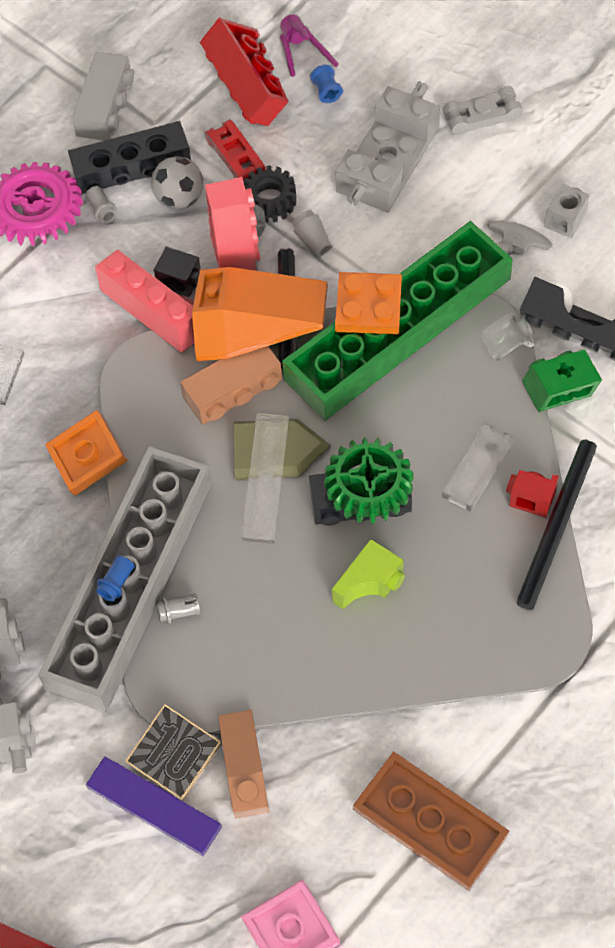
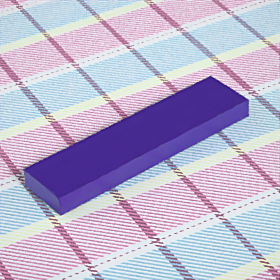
M104 756L85 784L87 789L203 857L222 828L221 823Z

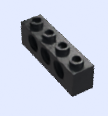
M181 121L67 150L77 186L81 188L82 194H86L90 188L95 186L105 189L116 185H124L142 178H150L158 164L166 158L179 156L191 160L190 148Z

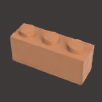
M268 346L228 359H220L180 382L183 399L202 425L209 421L218 420L226 411L237 405L246 404L253 396L263 390L274 388L282 380L281 363Z

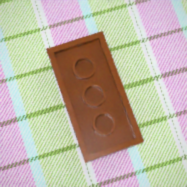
M394 751L353 804V810L468 891L471 890L510 833V830Z

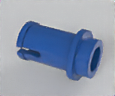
M117 555L104 578L97 581V593L109 601H114L116 597H120L122 595L121 588L130 572L134 569V564L129 559Z

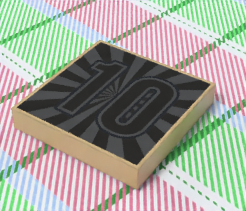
M164 704L125 762L184 801L222 742Z

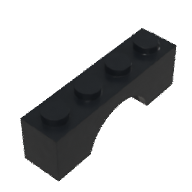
M534 277L519 309L520 314L525 317L523 321L536 328H541V325L552 328V334L561 339L569 341L570 337L580 340L582 341L580 346L589 351L598 353V350L601 349L610 353L609 358L615 361V319L600 326H589L578 322L569 314L565 307L564 289Z

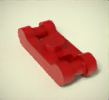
M231 119L223 122L222 127L216 130L211 128L204 132L208 144L215 149L234 178L242 177L244 183L245 178L249 179L248 174L251 171L257 174L256 168L261 167L263 171H266L262 160ZM248 162L250 166L243 169L241 165Z

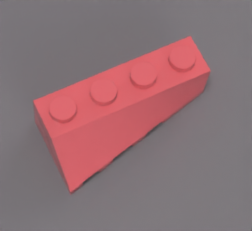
M242 177L205 185L209 233L218 268L234 267L256 271L255 261L260 260V253L257 245L259 241L255 227L257 223L253 209L255 204L251 188L245 189Z
M116 250L95 266L100 291L153 330L162 339L181 353L195 343L192 318L194 300L175 293L119 250Z

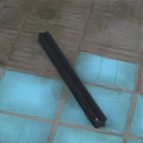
M583 439L579 443L518 595L517 605L520 608L526 610L534 609L596 452L597 445L593 441Z

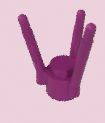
M290 14L283 18L280 23V29L283 34L280 35L279 39L284 47L291 77L295 76V69L289 45L290 42L300 44L304 40H310L334 67L338 66V62L313 36L298 15Z

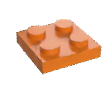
M339 272L335 332L399 334L402 274Z
M95 410L45 444L65 484L74 496L128 461L103 415L98 410Z

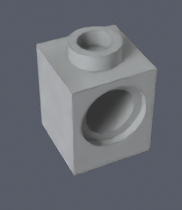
M562 183L546 210L544 227L572 238L587 213L590 194L583 192L579 188L570 187Z

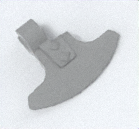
M488 221V229L502 236V241L498 243V246L509 256L511 252L523 254L529 247H539L544 250L552 247V243L544 235L530 227L515 222Z

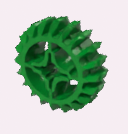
M364 437L362 444L359 445L351 440L349 449L340 445L338 455H331L330 465H327L325 468L326 477L324 479V487L328 490L327 498L329 501H334L336 512L344 509L346 519L355 514L358 523L364 517H369L372 524L376 521V516H381L386 521L389 518L388 511L398 515L400 505L406 506L408 503V495H411L413 491L412 481L414 479V474L410 470L411 463L409 459H403L404 453L402 450L393 451L391 441L382 446L379 437L374 443H368V439ZM366 472H369L371 489L368 487V481H366ZM387 491L386 493L377 496L380 492Z

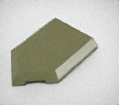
M299 419L235 421V480L300 477L319 455L322 456L330 448V444Z

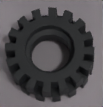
M266 166L267 171H263L259 167L256 168L257 174L251 171L248 174L249 179L245 178V189L251 188L254 203L264 210L265 223H268V218H273V223L278 222V216H281L284 220L287 218V212L291 214L294 211L293 206L296 207L297 203L293 176L290 177L287 170L282 173L281 167L276 166L275 171H272L271 166ZM268 189L281 192L278 197L273 199H263L258 196L262 191Z

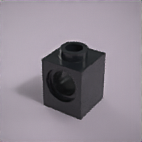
M166 246L153 271L155 278L172 291L190 298L194 288H197L201 266L198 256Z

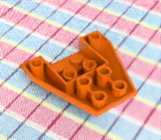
M234 267L200 270L192 309L197 361L228 359L323 329L328 292L327 281Z

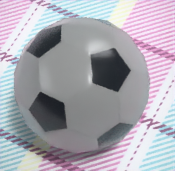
M179 156L166 158L159 163L151 179L152 191L157 200L164 206L177 210L193 205L199 199L204 186L203 175L198 166L193 161Z

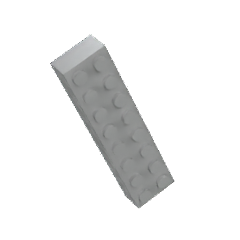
M151 446L148 447L38 674L46 691L104 712L108 711L153 614L156 603L159 601L212 486L208 465ZM117 555L129 559L135 567L121 588L122 595L116 597L114 601L106 600L96 591L98 588L97 581L104 578Z

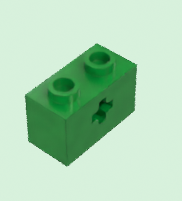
M583 349L573 353L572 351H565L556 358L549 360L542 358L530 364L522 383L538 412H542L591 397L601 383L602 378L586 350Z

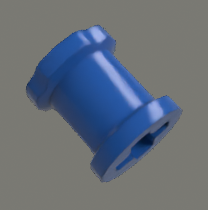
M331 65L318 66L310 74V80L317 86L319 90L318 98L322 103L335 102L343 94V88L336 82L334 78L335 71Z

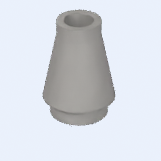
M308 210L294 219L292 223L294 233L314 250L317 256L326 254L332 248V244L328 240L318 214Z

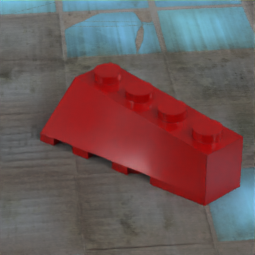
M219 17L199 43L206 52V58L213 63L218 71V77L228 87L231 98L238 103L243 111L242 116L251 124L257 123L269 126L289 101L279 78L271 73L274 70L272 62L264 57L267 51L265 45L257 41L260 36L258 29Z

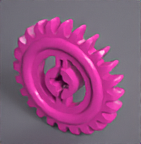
M33 162L31 167L24 163L21 164V169L18 170L13 167L10 169L11 174L3 173L0 175L2 179L0 181V236L6 234L9 242H12L15 235H17L19 245L22 246L25 237H29L30 244L34 246L36 236H39L46 245L48 233L55 240H58L56 229L59 228L67 234L68 228L65 222L73 226L76 225L74 216L81 215L79 207L83 205L81 188L77 186L76 179L70 177L69 171H61L58 165L50 168V164L47 162L43 163L42 166H38L37 162ZM37 186L49 189L55 198L46 197L44 190ZM13 204L21 206L24 215L18 214L13 209Z

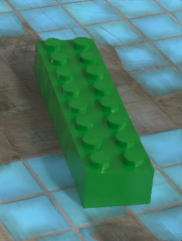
M470 220L399 273L402 274L399 334L335 332L334 322L282 361L284 381L326 421L511 280L513 258Z

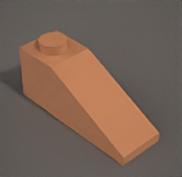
M252 710L218 715L235 819L270 813Z

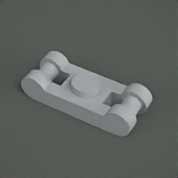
M505 86L496 93L462 102L449 101L443 106L445 116L451 120L449 125L454 134H461L516 119L523 113L520 102L515 100L516 93L512 86Z

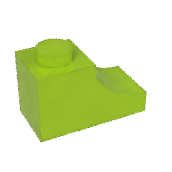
M370 539L332 588L333 603L344 610L352 601L363 596L379 595L385 599L391 590L395 592L405 579V574H403L404 560Z

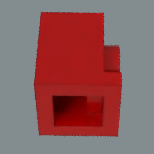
M519 469L517 475L511 474L506 488V493L511 494L509 506L547 518L557 491L559 476L553 474L550 480L538 472H526Z

